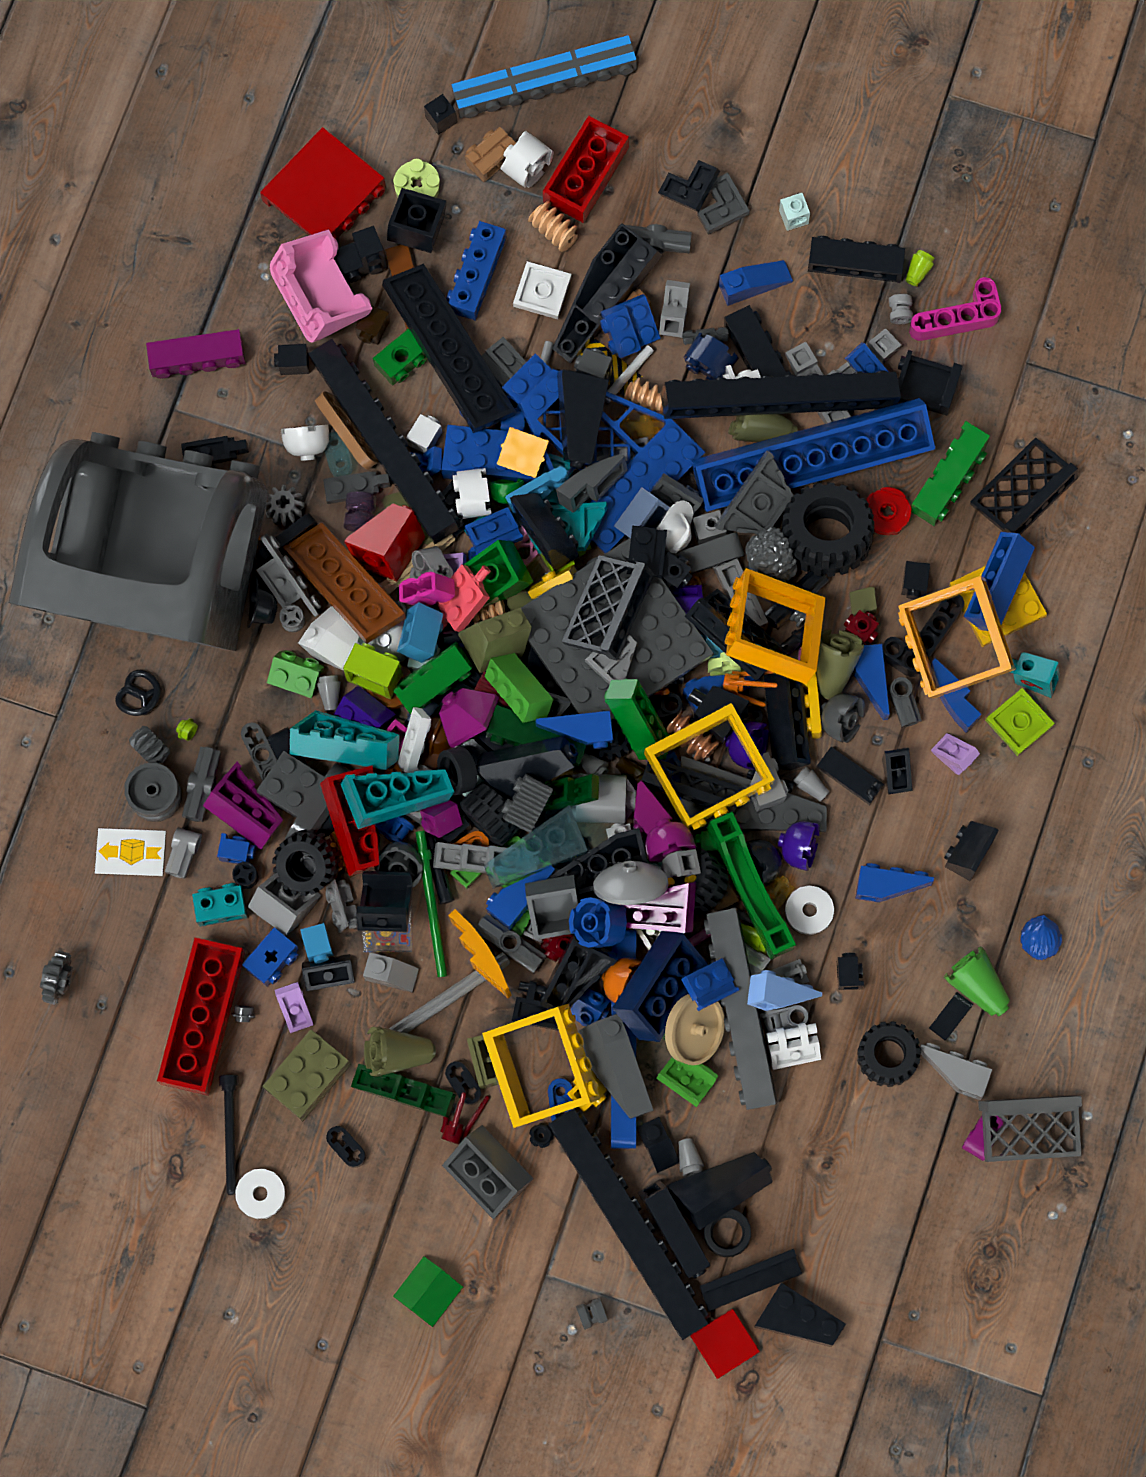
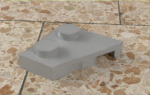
M628 635L617 661L609 659L606 655L592 652L585 659V662L609 685L611 680L626 679L637 642Z

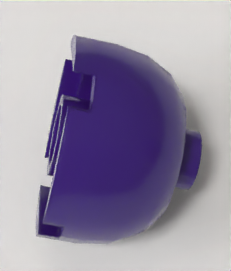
M756 721L742 722L760 755L763 756L768 746L769 731L764 729L767 724ZM733 730L725 742L732 761L740 767L756 770Z
M810 821L795 822L788 827L786 833L780 834L778 847L782 848V856L790 866L809 871L808 867L811 868L818 847L814 836H819L820 834L819 823Z

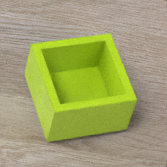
M355 643L343 667L346 680L391 700L394 694L393 690L403 675L400 661H397L398 658L393 654L385 652L383 655L376 652V649L369 644L362 643L360 645Z

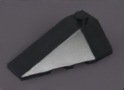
M640 828L611 836L551 875L550 879L574 875L578 895L594 891L593 883L595 878L604 869L624 861H640L650 864Z

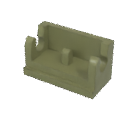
M483 1035L467 1038L480 1090L499 1085Z

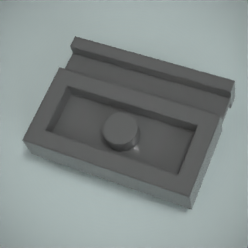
M504 337L481 355L501 387L526 363Z

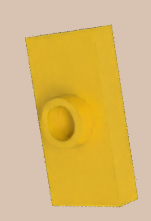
M571 565L558 573H555L553 570L545 574L541 582L529 589V596L531 599H535L554 586L572 580L577 570L574 565Z

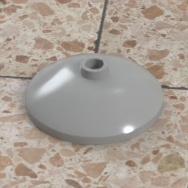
M624 861L604 869L595 878L593 887L597 897L606 902L619 905H634L652 901L663 895L668 888V877L661 869L652 864L640 861Z

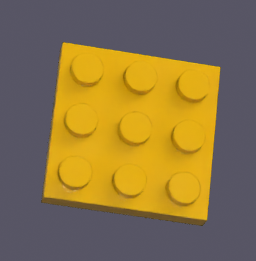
M985 566L950 582L949 586L951 587L982 576ZM1025 572L1001 624L1004 636L1012 634L1047 616ZM975 589L960 594L964 600V607L962 610L964 614L968 608V605L975 592ZM968 621L982 647L992 643L989 631L980 630Z

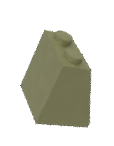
M518 608L478 622L460 631L458 635L479 673L487 670L490 659L493 657L515 653L519 659L523 658L532 627L522 609Z

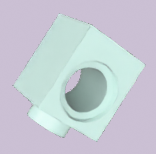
M803 193L780 199L779 212L787 231L809 224L810 211Z

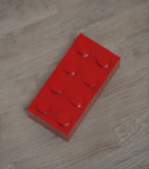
M588 115L543 189V202L550 201L551 207H556L557 210L584 223L629 149V136Z

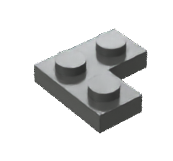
M726 173L717 177L710 190L716 203L697 212V216L707 234H710L749 215L750 211L730 175Z

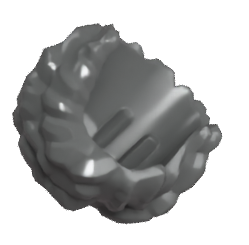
M770 527L767 530H762L757 535L752 536L749 542H747L745 552L748 560V569L788 583L796 575L798 568L797 560L794 559L793 550L789 548L788 538L784 537V533L779 528Z

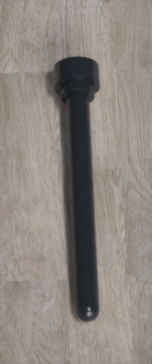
M239 1075L219 1076V1086L221 1091H224L226 1192L228 1195H234L236 1193L234 1091H236V1086H239Z

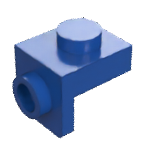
M433 446L424 454L415 453L421 462L419 468L422 472L427 471L432 477L442 469V448Z

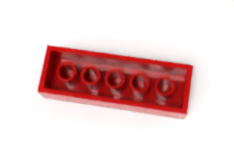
M194 937L157 1082L160 1085L209 1096L246 954L242 948Z

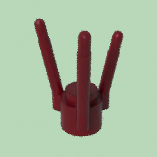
M463 1092L453 1121L443 1117V1124L440 1130L443 1133L441 1139L459 1145L461 1139L464 1140L468 1136L469 1131L485 1108L490 1096H485L465 1129L462 1130L464 1125L459 1124L458 1121L466 1097V1093Z

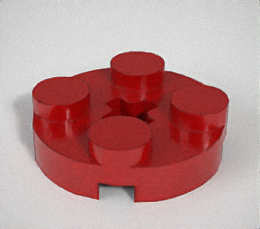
M884 487L874 493L872 492L867 497L868 508L872 509L874 515V532L881 535H897L907 526L911 516V506L903 492L896 488ZM890 506L891 512H894V514L886 517L880 510Z

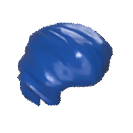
M1040 915L1026 922L1021 930L1022 949L1036 960H1046L1057 954L1062 943V934H1060L1058 925L1045 915Z

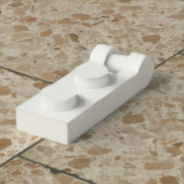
M413 707L397 765L404 773L419 771L417 765L420 755L425 748L426 734L431 727V718L422 708Z

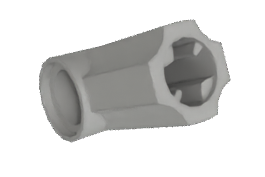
M177 827L171 843L172 851L165 869L166 874L186 879L193 855H196L200 847L202 834Z

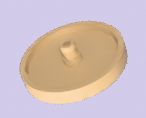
M689 994L683 996L672 1008L666 1023L665 1041L669 1053L675 1060L688 1065H699L710 1059L721 1043L725 1027L724 1013L719 1002L698 1011L697 1003L692 1001Z

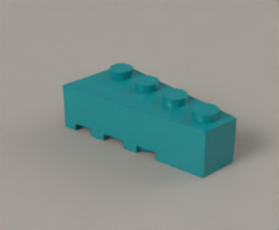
M446 770L414 771L413 773L391 772V774L381 775L370 773L363 776L352 774L346 775L341 783L358 829L448 802L454 793Z

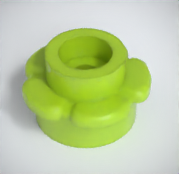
M192 718L182 720L178 724L176 732L181 740L190 741L196 734L198 725L193 722Z

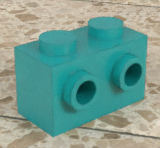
M236 883L222 885V889L213 890L208 887L199 889L198 893L192 894L196 923L199 927L248 918L244 891L241 885L237 886Z

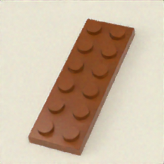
M320 523L283 547L284 553L366 644L406 619L405 613L323 523Z

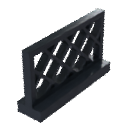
M1035 437L970 501V505L1003 532L1021 535L1078 479V468L1072 463L1068 464ZM1037 447L1043 452V459H1029V453ZM1057 463L1062 469L1058 473L1047 474L1046 464ZM1044 464V474H1030L1029 465ZM1016 465H1027V475H1013V468ZM1044 479L1045 485L1041 489L1030 490V480ZM1027 480L1028 490L1013 491V481ZM1000 481H1011V491H997L996 485ZM1028 495V502L1025 505L1014 506V496ZM1011 496V506L997 507V497ZM984 497H994V507H983L979 502ZM1012 511V518L1006 524L997 517V512Z
M599 555L562 642L568 646L606 655L609 659L617 661L654 576L651 569L645 563L636 562L634 564ZM603 564L611 565L613 571L604 576L600 574ZM626 570H633L630 578L622 582L619 574ZM616 576L619 584L607 590L604 582ZM601 585L604 592L592 598V590ZM622 590L621 600L613 603L610 596ZM607 598L610 606L598 612L595 604ZM592 606L595 614L583 620V611ZM613 612L612 621L604 625L601 617ZM597 620L600 628L588 633L586 625ZM582 628L585 636L578 640H573L574 632ZM603 633L604 640L601 647L593 645L591 639Z
M717 588L705 598H699L685 615V618L726 654L727 645L725 644V638L730 630L727 622L733 608L730 607L731 600ZM744 612L742 640L761 645L767 649L771 648L783 655L789 653ZM730 657L755 681H758L768 671Z

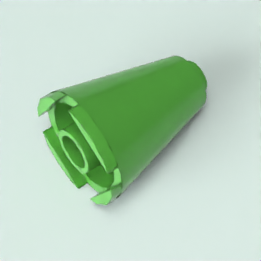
M978 947L979 953L976 954L974 951L968 953L951 967L954 972L951 975L946 973L943 978L990 1016L995 1014L1000 1016L1009 1009L1007 1004L1010 1002V999L983 947Z

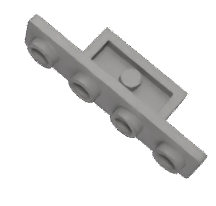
M268 534L260 537L273 556V559L258 568L257 572L282 608L302 598L314 617L321 613L319 608L322 607L315 595L310 596L306 590L308 587L307 583L301 575L297 576L292 570L294 565L287 555L283 557L279 551L280 544L273 535L270 537Z

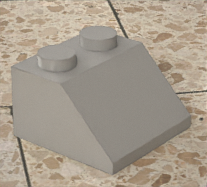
M275 873L257 888L248 908L283 935L287 936L299 926L322 895L318 892L312 895L309 893L307 896H301V892L297 895L292 894V889L285 890L283 888L285 884L282 881L278 883L276 878L279 876L278 873Z

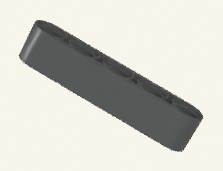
M737 532L673 554L676 557L681 554L691 562L689 564V567L692 568L691 575L745 555ZM674 568L671 571L672 575L679 573L678 568Z

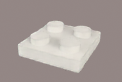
M527 261L513 307L558 319L572 274Z

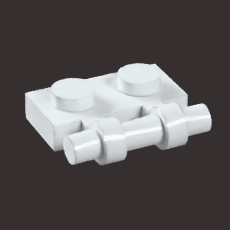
M801 1023L798 1024V1027L785 1030L782 1027L777 1028L775 1032L767 1033L768 1043L778 1041V1044L768 1045L773 1070L821 1060L817 1035L808 1037L810 1034L817 1033L815 1023L808 1025ZM800 1037V1039L786 1042V1039Z

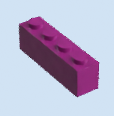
M239 329L146 343L149 370L152 377L160 379L168 378L172 374L190 375L193 371L203 370L211 372L219 367L237 368L240 364H245L243 341Z

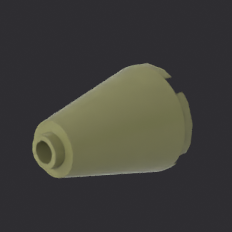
M832 630L821 631L817 664L818 692L825 699H831L837 694H842L864 650V645H861V638L852 633L839 630V634H831Z
M371 1027L367 1034H371L370 1040L365 1041L364 1044L365 1065L367 1069L372 1070V1073H369L371 1076H382L429 1064L436 1054L435 1045L432 1044L430 1039L383 1027Z

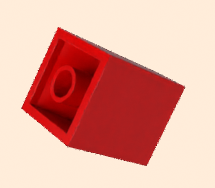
M391 504L348 536L344 542L351 555L365 570L397 582L411 561L412 553L419 548L426 536L413 509L406 505Z

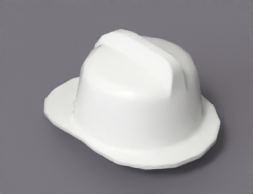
M678 501L673 504L656 528V530H667L665 552L670 551L676 554L685 549L691 541L690 525L693 518V508L687 501Z

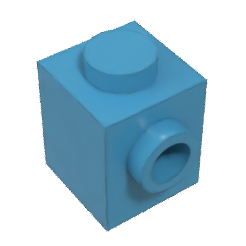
M324 923L300 929L307 958L310 962L322 963L328 961L329 956H333Z

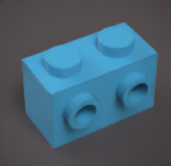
M418 602L406 612V619L404 620L397 652L423 663L437 652L438 644L436 643L438 635L443 628V623H441L443 613Z

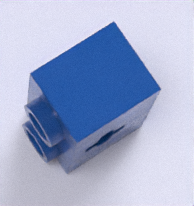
M274 927L242 965L249 973L268 987L270 983L275 984L282 976L280 971L286 964L290 966L296 960L299 949ZM269 955H276L278 960L275 963L273 961L269 962L267 957Z

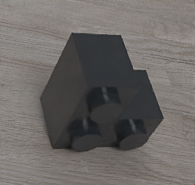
M374 225L352 233L354 242L339 247L334 257L346 282L349 283L356 282L362 276L368 274H378L387 268L384 250Z

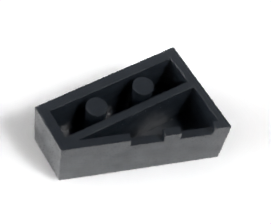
M572 934L540 996V1005L548 1009L569 1004L571 1007L610 966H613L618 961L617 953L604 947L588 948L579 944L575 934Z
M781 1283L753 1328L832 1347L846 1323Z

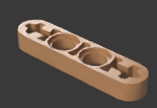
M323 391L315 399L318 408L357 462L363 468L370 470L378 462L377 458L337 400L330 393Z

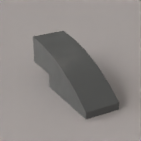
M619 454L596 462L566 480L556 489L559 504L574 513L589 497L597 502L628 471L625 456Z

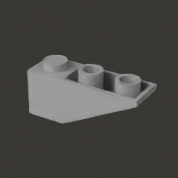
M926 1043V1046L920 1045L921 1055L957 1093L979 1101L983 1098L992 1069L987 1068L988 1064L979 1060H973V1063L964 1060V1056L957 1052L950 1051L949 1054L940 1051L939 1046L931 1043Z

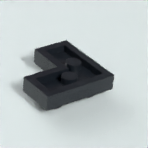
M698 160L688 180L668 172L658 194L699 212L720 170Z

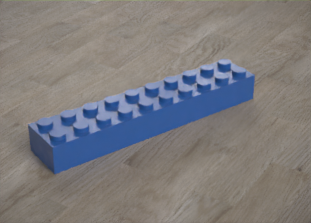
M918 398L691 460L699 496L703 498L701 505L708 512L730 504L766 451L773 454V459L779 470H781L787 486L792 489L935 450V444L926 404Z

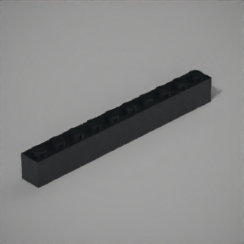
M330 339L309 352L312 363L408 506L414 510L416 518L434 545L459 530L456 521L459 520L452 508H446L444 505L446 499L441 491L433 489L431 484L434 482L427 471H421L419 465H421L420 460L414 452L409 453L406 448L409 444L404 436L396 434L394 429L397 427L390 416L385 417L382 413L384 407L379 399L371 397L369 393L372 390L365 379L361 381L357 376L360 372L354 362L348 363L345 358L348 354L341 343L336 345L334 340Z
M885 370L876 373L859 371L853 374L836 372L830 375L813 373L807 376L791 374L784 377L768 375L761 378L745 376L738 379L670 380L664 382L660 393L664 419L871 410L896 405L901 398L896 372H887Z
M573 1108L549 1123L548 1126L681 1340H684L708 1324L706 1319L709 1318V1315L702 1304L697 1306L692 1297L696 1296L688 1282L683 1284L679 1275L682 1272L676 1262L670 1263L665 1254L669 1251L661 1239L656 1241L652 1234L655 1228L648 1218L643 1220L638 1211L642 1208L634 1196L632 1198L628 1196L625 1189L629 1187L621 1175L617 1177L613 1172L612 1168L615 1167L612 1159L608 1153L603 1156L598 1148L602 1144L595 1132L590 1134L585 1127L589 1123L581 1111L577 1113Z

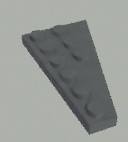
M684 756L680 757L681 767L742 787V790L748 788L752 781ZM680 773V783L684 785L689 784L686 775ZM701 781L695 784L696 789L707 793L712 792L708 782ZM724 789L718 792V795L727 799L735 795V792ZM787 793L783 803L756 812L753 802L749 797V802L740 807L736 806L734 816L741 830L787 831L788 827L795 822L810 821L819 823L820 832H826L827 806ZM680 798L690 818L708 809ZM712 816L706 819L707 824H705L699 829H706L709 825V822L716 818Z

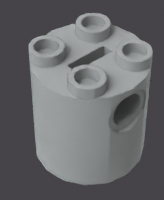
M573 774V779L590 774ZM594 774L599 776V800L572 806L571 821L625 824V821L635 810L636 790L627 779V775Z

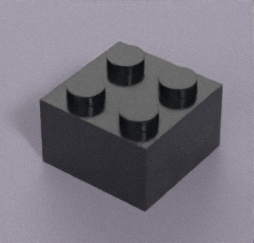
M401 188L388 223L387 241L432 253L445 217L446 200Z

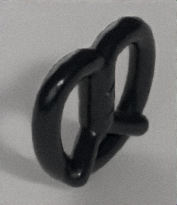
M134 670L126 677L124 687L118 691L115 702L119 710L128 715H147L157 705L162 689L154 675L145 670ZM136 677H143L152 684L153 689L145 692L133 686L132 682ZM125 694H130L140 699L141 708L134 709L126 706L123 703ZM153 696L150 702L148 703V698Z

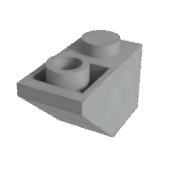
M768 752L764 753L762 758L775 780L770 785L772 789L760 796L758 793L750 796L756 812L783 803L788 793L784 780H780L777 774L779 771L777 762L774 758H770ZM757 771L753 776L750 786L761 781Z

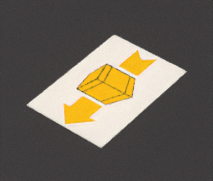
M98 828L95 874L163 876L166 831Z

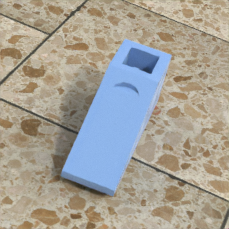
M763 970L761 974L752 975L750 978L747 1004L769 1011L821 997L822 992L814 990L811 985L795 983V980L792 978L776 976L774 971Z

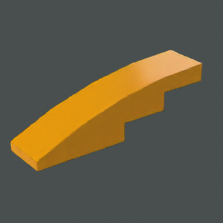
M454 909L448 916L451 923L463 933L459 939L462 946L473 955L470 959L472 967L509 999L512 996L500 966L488 945L474 927Z

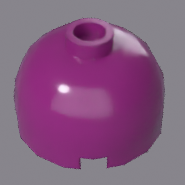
M670 819L658 821L656 823L657 827L649 832L645 842L647 855L650 862L653 863L662 862L668 854L676 851L693 850L696 848L691 831L684 824L671 822Z

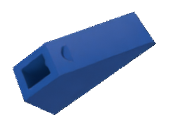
M867 863L866 866L860 867L855 899L880 903L932 886L934 877H929V873L915 871L914 874L904 873L905 870L902 868L891 867L890 870L880 869V865Z

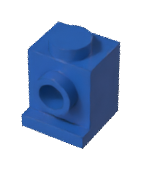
M221 834L217 854L221 862L238 864L250 862V859H254L256 845H251L243 837L233 836L232 839H229L227 834Z

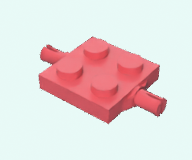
M462 564L451 578L454 579L455 596L447 602H436L441 613H443L442 631L448 623H450L454 631L460 632L464 630L489 600L490 597L483 585V580L491 573L487 566L483 565L477 574L474 575L468 566Z

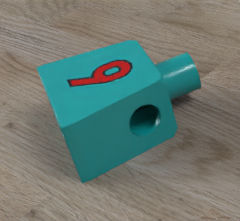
M1025 652L1021 653L1019 660L1012 658L1016 670L1010 673L1014 675L1015 684L1052 698L1060 678L1059 662Z

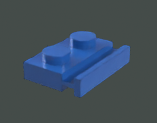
M508 507L465 525V531L478 554L497 540L512 541L513 543L523 540V535L520 533L518 525Z
M723 958L681 979L692 1001L697 1003L698 1011L739 991V988L735 987L733 983L734 979Z

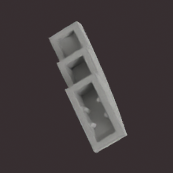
M738 559L713 567L726 596L730 600L735 594L733 589L734 580L736 577L740 578L743 573ZM747 592L745 613L759 626L768 623L756 595Z
M437 842L435 844L433 868L529 877L535 874L537 852L497 846L483 847Z

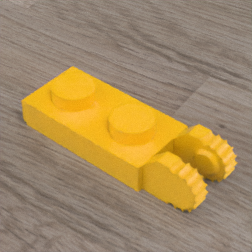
M814 674L807 684L803 683V688L808 692V694H804L805 709L809 708L810 717H806L807 732H812V739H818L822 737L817 677Z

